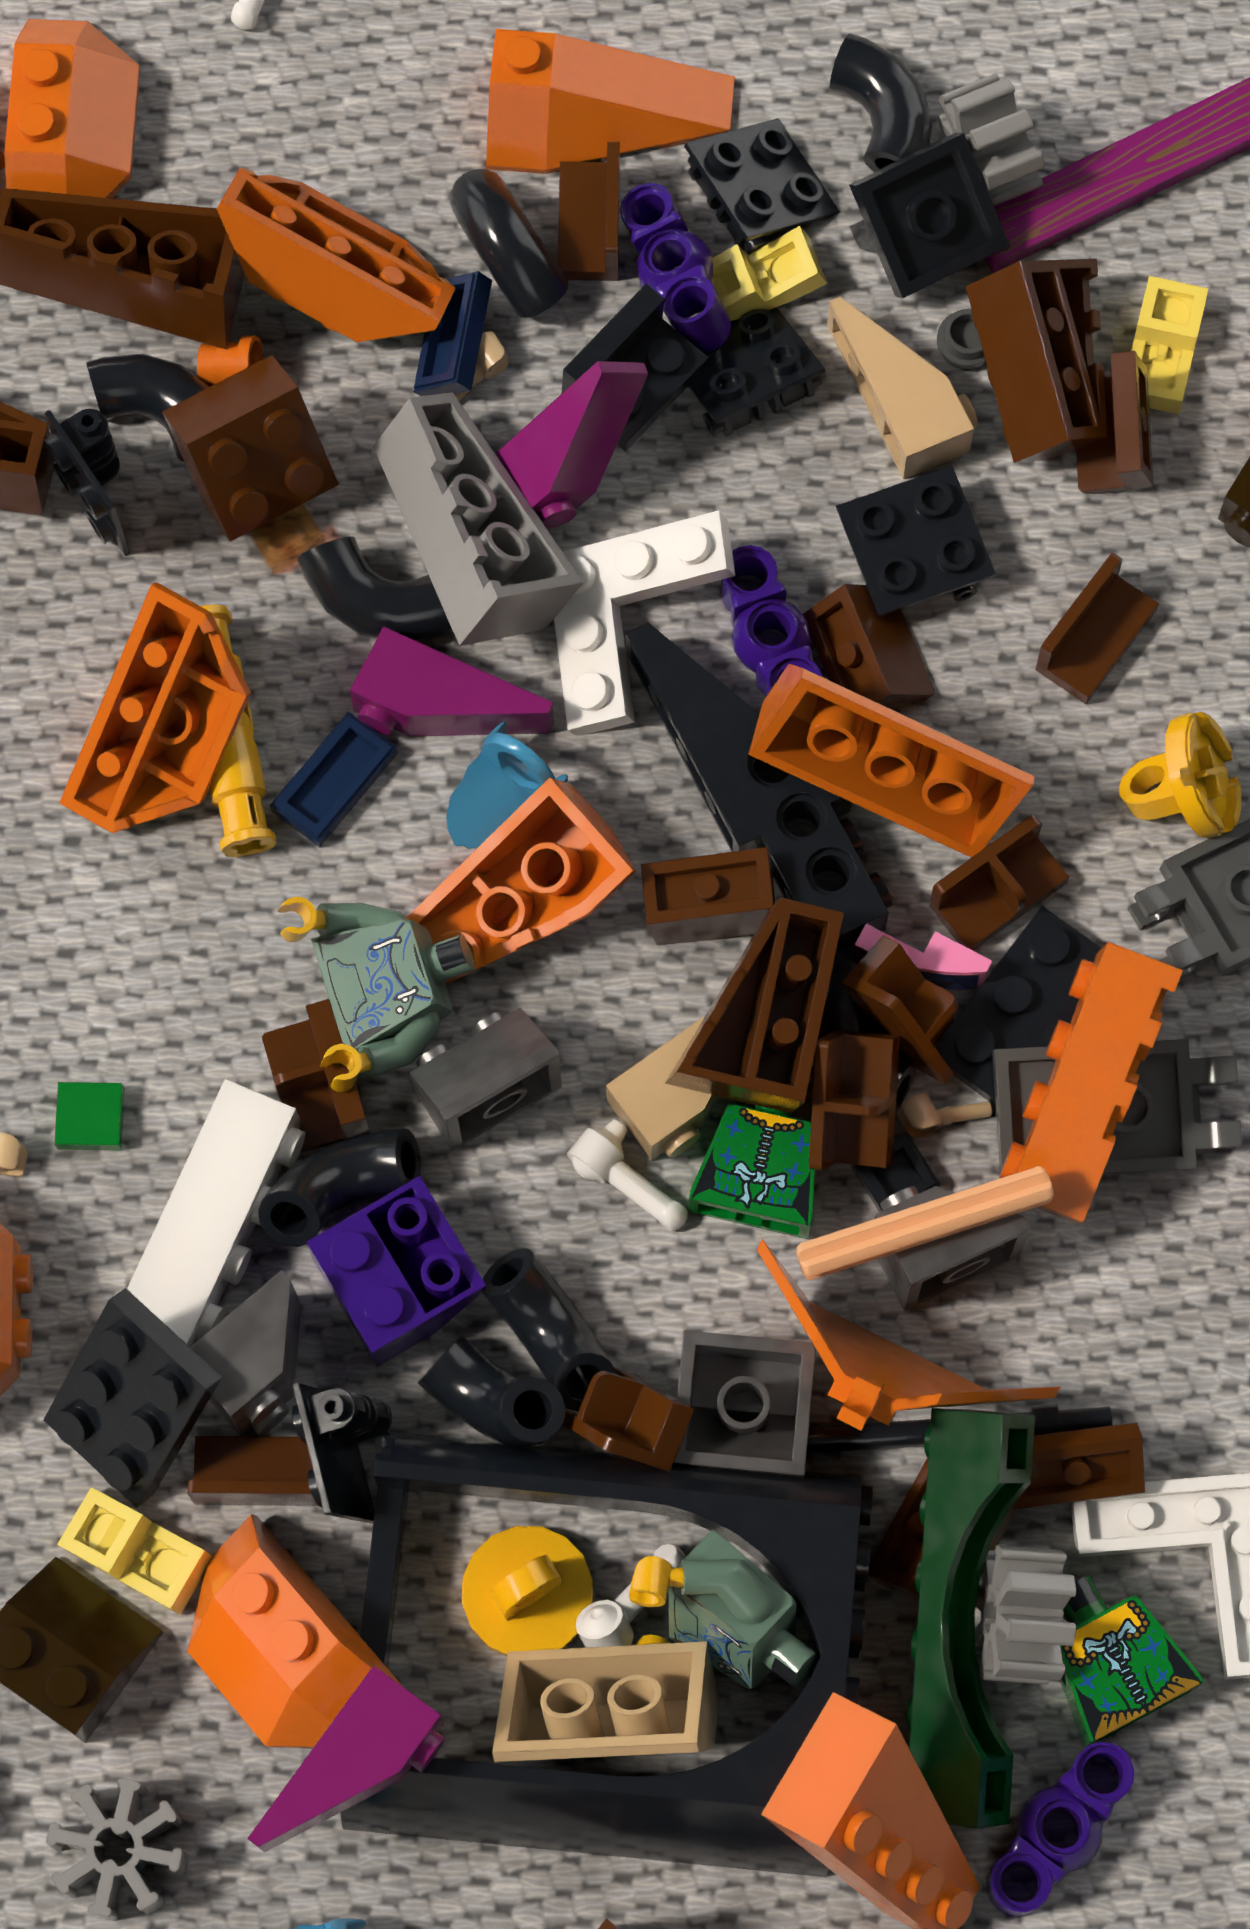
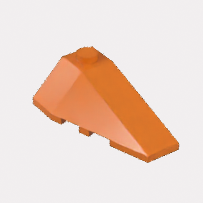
M495 29L489 85L486 169L548 174L560 171V162H586L599 158L601 162L607 161V142H620L621 158L622 153L654 146L663 149L728 132L731 128L735 76L557 33Z
M549 778L407 918L426 927L431 935L433 944L459 934L465 937L473 954L475 970L446 980L445 983L448 984L592 915L636 872V869L613 829L578 790L570 783Z

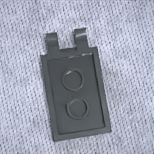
M1250 819L1234 826V829L1230 832L1209 838L1164 860L1159 870L1165 881L1137 892L1134 896L1136 903L1128 907V911L1139 930L1174 912L1189 938L1169 946L1165 951L1168 956L1160 961L1182 969L1183 972L1180 980L1198 971L1211 961L1214 962L1222 977L1250 963Z
M1189 1039L1155 1041L1146 1060L1139 1063L1136 1071L1137 1074H1140L1138 1086L1122 1123L1117 1122L1113 1132L1116 1140L1103 1174L1197 1169L1196 1150L1235 1149L1236 1147H1242L1241 1120L1201 1123L1199 1086L1231 1085L1232 1082H1238L1236 1056L1190 1058ZM1048 1046L994 1049L992 1051L1000 1173L1012 1142L1024 1145L1033 1121L1022 1117L1035 1081L1047 1084L1055 1065V1059L1045 1056Z

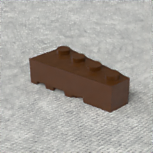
M2 188L0 193V285L227 350L245 273L217 208Z

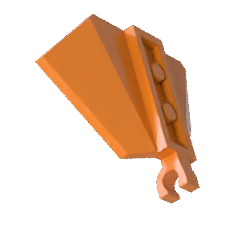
M763 1239L757 1248L759 1255L834 1379L827 1395L844 1403L836 1419L860 1431L865 1426L869 1417L889 1426L899 1410L1056 1398L1061 1386L985 1389L810 1302Z

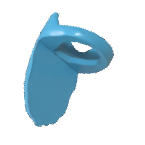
M505 721L496 726L484 739L479 756L467 767L460 784L450 796L446 815L447 830L454 845L457 847L464 846L467 849H477L549 778L566 783L568 781L567 774L555 778L547 764L532 749L521 741L507 735L508 724Z

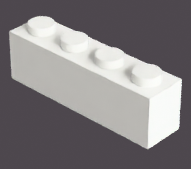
M226 1079L218 1092L127 1288L189 1347L223 1320L225 1309L218 1306L228 1282L237 1285L247 1269L252 1249L245 1246L255 1224L261 1225L258 1216L260 1203L267 1191L274 1185L282 1166L284 1165L289 1168L293 1166L305 1140V1132L299 1130L301 1120L296 1108Z

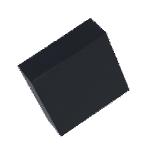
M907 1131L894 1138L893 1164L887 1168L851 1165L852 1170L879 1212L883 1211L880 1205L883 1200L905 1188L915 1186L918 1193H921L934 1186H941Z

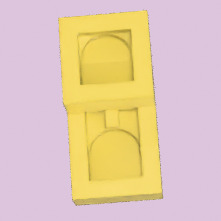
M800 226L755 250L750 255H747L736 244L712 258V282L730 317V321L740 319L743 314L751 310H770L828 284L810 237Z
M1149 276L1131 351H1136L1147 368L1149 408L1178 415L1180 413L1209 288Z
M92 1487L57 1544L64 1550L178 1615H181L204 1576L207 1563L212 1558V1555L202 1548L153 1523L143 1514Z

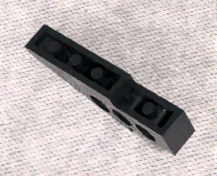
M647 622L626 632V655L730 851L767 847L771 856L773 879L784 898L844 912L836 953L855 945L866 923L880 931L886 930L889 914L887 908L893 906L890 893L881 876L877 872L869 875L858 854L863 852V846L852 822L848 818L841 821L838 819V817L850 812L851 802L789 773L784 780L776 783L760 779L756 771L768 763L748 755L760 713L650 623ZM803 817L811 820L816 825L817 830L809 836L799 837L789 833L784 825L790 819ZM823 871H835L846 880V885L836 891H825L815 884L813 878Z

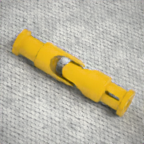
M202 605L201 607L212 613L244 677L241 659L233 654L228 626L233 622L231 611L225 605ZM249 700L209 789L212 805L219 807L224 837L219 842L221 852L227 857L235 858L266 852L277 844L275 833L267 828L262 798L266 796L267 791L258 747L253 737L254 727Z

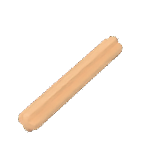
M1037 1166L802 1242L797 1246L796 1250L798 1263L805 1278L814 1280L1048 1204L1054 1196L1053 1186L1044 1167Z

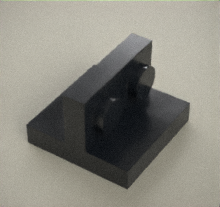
M956 132L849 184L863 217V220L849 226L860 249L877 252L895 297L905 298L1009 246L964 133Z
M647 283L563 369L561 394L597 361L645 364L648 376L617 444L625 452L701 374L708 363V357L662 319L665 299Z

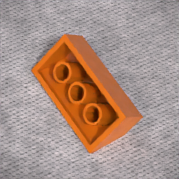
M792 664L787 665L762 703L748 754L971 858L986 847L1032 788L1035 776Z

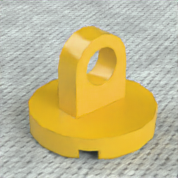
M1201 711L1185 713L1172 719L1169 722L1165 735V753L1136 763L1122 777L1119 785L1121 799L1136 818L1153 820L1182 813L1191 829L1198 836L1207 839L1232 831L1234 826L1238 824L1242 810L1240 781H1238L1237 776L1228 778L1224 763L1233 760L1230 744L1216 721L1210 715ZM1161 782L1153 791L1144 794L1151 786Z
M515 1526L492 1535L473 1553L462 1577V1606L472 1631L489 1649L504 1656H507V1653L512 1651L567 1648L579 1636L575 1626L577 1617L584 1608L593 1603V1579L584 1555L565 1536L542 1526Z

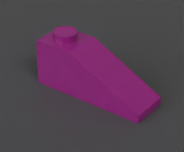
M597 361L495 453L546 528L558 527L571 521L577 514L576 509L596 493L648 376L644 363Z
M386 627L382 628L350 689L353 711L358 713L359 721L365 723L374 731L385 735H390L393 729L407 736L489 735L503 721L508 724L507 735L549 734L554 725L553 702Z
M373 1665L247 1839L263 1852H267L401 1781L412 1766L419 1772H423L436 1756L446 1739L438 1733V1730L444 1723L441 1714Z

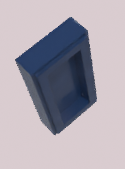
M479 271L447 279L455 287V291L437 328L434 331L424 333L413 390L419 396L451 392L455 395L472 390L492 285V279Z
M347 712L269 805L271 812L320 848L397 756V747L365 723L360 722L353 714Z

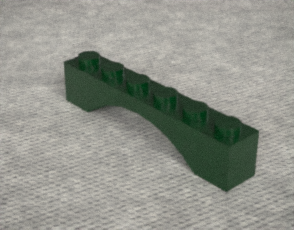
M932 1408L931 1423L925 1433L924 1449L928 1458L927 1487L920 1503V1519L924 1526L922 1559L917 1566L915 1575L916 1589L920 1594L918 1625L911 1640V1654L915 1662L913 1695L908 1702L906 1718L908 1727L911 1730L909 1749L948 1825L979 1829L1006 1825L1010 1821L1014 1755L996 1726L983 1692L981 1678L979 1677L975 1652V1607L980 1575L992 1540L1011 1506L1031 1483L1035 1415L970 1409Z

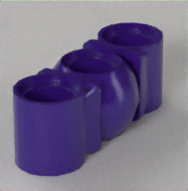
M645 183L636 186L622 200L620 214L631 236L632 243L639 254L637 265L640 286L643 287L647 283L665 299L663 311L675 330L703 353L714 351L723 345L728 338L731 322L712 282L713 260L711 250L699 237L688 231L678 207L665 187L657 183ZM702 311V312L699 313L697 316L691 317V316H693L694 314H696L697 312Z
M753 545L740 546L734 549L732 555L735 576L721 580V597L723 604L731 612V624L733 626L731 638L734 652L748 670L756 673L757 688L766 698L788 664L804 668L822 677L821 671L812 661V651L809 647L811 635L808 622L795 605L786 601L787 591L785 586L778 580L776 562L771 554L763 548ZM743 575H753L761 579L764 585L757 590L747 591L737 587L734 581ZM774 629L783 633L787 639L779 645L769 646L758 641L756 635L763 630Z
M1107 1742L1088 1745L1074 1758L1068 1772L1062 1775L1054 1786L1037 1791L1024 1803L1017 1818V1835L1009 1843L1006 1854L991 1867L987 1875L986 1891L990 1902L998 1911L1008 1916L1017 1917L1034 1912L1047 1900L1051 1888L1060 1882L1066 1873L1082 1869L1095 1857L1102 1843L1103 1823L1111 1816L1114 1804L1129 1792L1134 1782V1767L1131 1758L1122 1748ZM1097 1758L1111 1763L1118 1776L1114 1792L1101 1794L1087 1786L1083 1777V1767L1088 1760ZM1063 1812L1072 1818L1077 1828V1838L1073 1846L1058 1848L1051 1845L1045 1839L1042 1832V1821L1046 1814ZM1012 1865L1023 1866L1034 1875L1036 1892L1032 1900L1024 1903L1015 1902L1004 1894L1000 1882L1001 1875L1006 1867Z

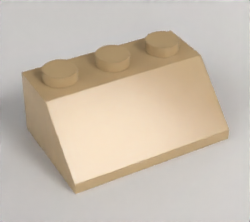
M707 1641L508 1652L492 1751L494 1761L694 1753L714 1749L719 1694Z

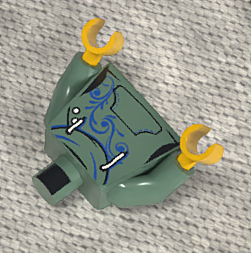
M295 896L288 898L282 903L277 912L285 913L292 911L298 913L303 919L304 927H286L280 932L282 938L288 942H297L306 937L312 929H317L321 935L311 939L343 1044H337L329 1048L323 1057L320 1067H328L333 1063H340L349 1070V1073L336 1076L330 1087L337 1092H346L353 1087L359 1073L371 1077L414 1063L439 1031L440 1020L450 1015L453 1011V1005L445 981L475 970L473 954L465 937L459 934L433 944L428 929L413 920H408L401 911L365 903H322L316 910L314 905L303 897Z
M713 1529L677 1567H672L667 1560L657 1556H647L636 1565L629 1591L630 1601L645 1607H660L666 1603L668 1593L669 1637L676 1643L707 1641L712 1666L747 1689L757 1687L771 1670L793 1687H797L814 1669L818 1661V1653L795 1637L796 1602L792 1596ZM649 1634L642 1636L635 1645L670 1642L663 1637Z

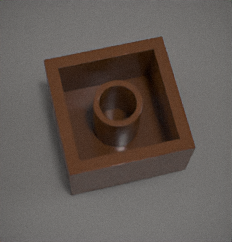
M273 355L162 411L205 508L230 542L339 485L298 386Z

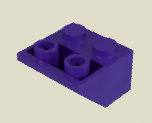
M420 1176L306 1242L312 1259L377 1367L439 1331L487 1289L485 1282Z

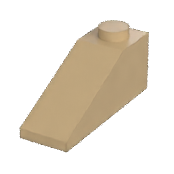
M842 297L830 300L827 327L903 480L969 453L974 429L978 427L976 413L969 398L965 394L957 396L948 376Z
M704 1017L606 1085V1101L651 1161L664 1152L670 1158H674L690 1148L700 1138L701 1134L697 1129L705 1123L718 1098L715 1095L665 1084Z

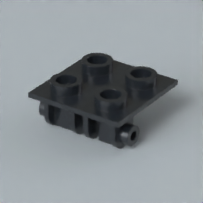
M778 118L686 142L684 148L690 155L687 160L691 166L688 172L689 176L698 183L706 195L710 208L716 209L720 207L716 213L717 219L720 223L730 221L727 229L735 240L734 245L738 244L748 255L768 244L769 241L766 236L769 234L826 219L840 212Z
M777 307L770 310H751L743 314L740 319L730 321V334L724 344L714 351L704 353L708 357L707 367L688 387L707 411L703 414V420L712 436L723 432L724 436L727 437L733 434V431L752 423L749 409L752 410L757 421L765 419L766 415L763 406L765 401L768 402L773 413L776 414L782 411L781 403L786 407L805 397L814 396V388L822 385L820 375L826 373L824 366Z
M84 409L58 423L50 410L46 411L44 414L52 435L46 438L44 442L56 462L53 464V467L59 479L72 497L79 493L88 509L85 515L99 539L104 544L114 539L126 556L130 551L116 507L102 488V485L114 479L120 470V460L106 417L96 409Z
M952 465L836 505L837 513L878 617L947 593H952L955 601L969 599L978 592L975 583L996 576Z
M300 1383L294 1384L293 1389L297 1404L292 1408V1419L299 1438L302 1442L307 1443L313 1466V1469L308 1471V1484L314 1501L319 1507L323 1508L325 1515L373 1523L375 1509L358 1444L381 1437L389 1430L392 1423L390 1407L380 1399L348 1392L340 1388L326 1391Z

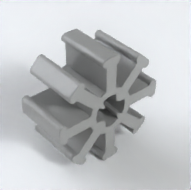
M997 73L941 95L939 103L945 113L938 116L942 134L945 133L946 136L956 132L965 134L994 207L1041 188L1043 182L1037 171L1044 168L1042 152L1036 149L1026 134V131L1034 128L1029 112L1026 108L1017 112L1014 85L1008 78L1000 80Z
M996 1545L995 1550L988 1551L982 1569L984 1585H979L975 1607L981 1611V1621L975 1629V1652L978 1655H982L979 1666V1677L982 1680L1048 1685L1049 1680H1061L1065 1673V1665L1062 1661L1060 1645L1073 1646L1076 1624L1067 1622L1063 1618V1609L1070 1598L1076 1596L1074 1575L1062 1574L1063 1566L1066 1562V1554L1062 1550Z
M119 1778L117 1781V1785L121 1790L114 1818H109L99 1803L100 1793L90 1785H84L73 1792L70 1799L83 1809L94 1828L90 1831L89 1835L69 1831L60 1824L53 1822L49 1826L46 1838L47 1845L57 1851H63L65 1847L85 1851L86 1858L62 1874L54 1872L52 1880L60 1893L70 1898H75L79 1888L100 1875L94 1904L88 1906V1912L98 1918L116 1921L119 1918V1913L115 1910L122 1881L128 1882L138 1898L137 1908L146 1914H151L165 1904V1898L154 1892L142 1871L146 1868V1865L167 1868L178 1876H184L189 1861V1855L180 1848H175L170 1852L150 1847V1841L171 1827H182L183 1820L174 1806L167 1801H161L159 1804L160 1809L135 1825L141 1797L146 1796L148 1790L139 1781L127 1778ZM112 1834H116L124 1840L133 1838L134 1848L126 1849L132 1857L125 1865L121 1866L112 1859L103 1860L102 1851H110V1848L104 1843Z

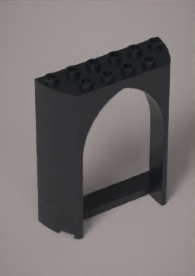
M386 1431L382 1436L381 1454H376L373 1477L377 1484V1495L360 1637L387 1668H389L409 1490L645 1512L687 1521L710 1531L713 1529L723 1538L736 1544L756 1559L779 1582L782 1588L792 1596L812 1639L814 1650L818 1653L819 1657L812 1677L802 1693L773 1726L742 1749L707 1765L673 1774L638 1777L433 1758L423 1772H419L412 1766L401 1781L340 1812L343 1829L826 1877L828 1868L761 1814L832 1693L834 1692L858 1704L860 1678L847 1677L848 1658L859 1659V1653L862 1651L865 1610L853 1609L854 1592H864L865 1583L868 1581L871 1542L858 1541L859 1525L870 1526L873 1486L861 1485L860 1476L805 1471L804 1477L672 1464L669 1472L611 1452L539 1445L517 1447L505 1445L497 1441Z

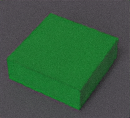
M58 1082L54 1143L57 1150L122 1151L125 1093L122 1083Z

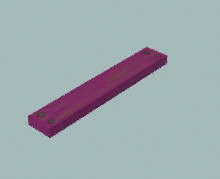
M1250 77L1041 178L1043 182L1041 188L995 206L994 209L1009 246L984 258L992 273L1250 148Z

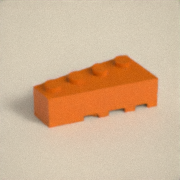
M1107 942L1096 954L1094 962L1085 959L1081 960L1068 994L1079 999L1072 1020L1068 1023L1059 1019L1045 1055L1055 1059V1065L1047 1084L1035 1081L1022 1117L1033 1121L1024 1145L1012 1142L999 1178H1003L1037 1166L1044 1167L1050 1177L1054 1196L1050 1203L1036 1207L1037 1209L1076 1224L1084 1222L1115 1144L1116 1136L1113 1135L1117 1122L1122 1123L1138 1086L1140 1074H1137L1136 1071L1139 1063L1146 1060L1161 1028L1163 1013L1159 1012L1165 994L1168 991L1175 992L1183 972L1182 969L1111 942Z
M833 1692L761 1815L890 1917L913 1929H958L968 1919L972 1910L973 1899L979 1891L980 1885L897 1724Z

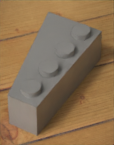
M454 393L409 398L373 448L459 646L545 630L584 582L533 508H531L527 499Z

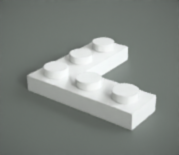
M719 510L563 552L584 582L554 618L567 728L575 736L635 722L620 606L735 576L728 519Z
M1250 1473L1145 1482L1144 1493L1070 1502L1076 1558L1208 1547L1224 1680L1250 1678Z

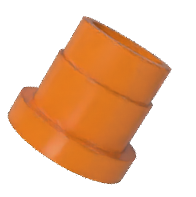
M243 335L239 342H228L227 350L205 343L201 344L197 356L198 378L211 387L265 359L260 338L257 335Z

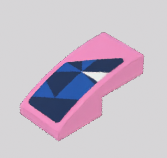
M867 923L854 945L852 960L859 963L884 935L900 943L923 977L943 989H979L988 977L992 960L936 931L924 953Z

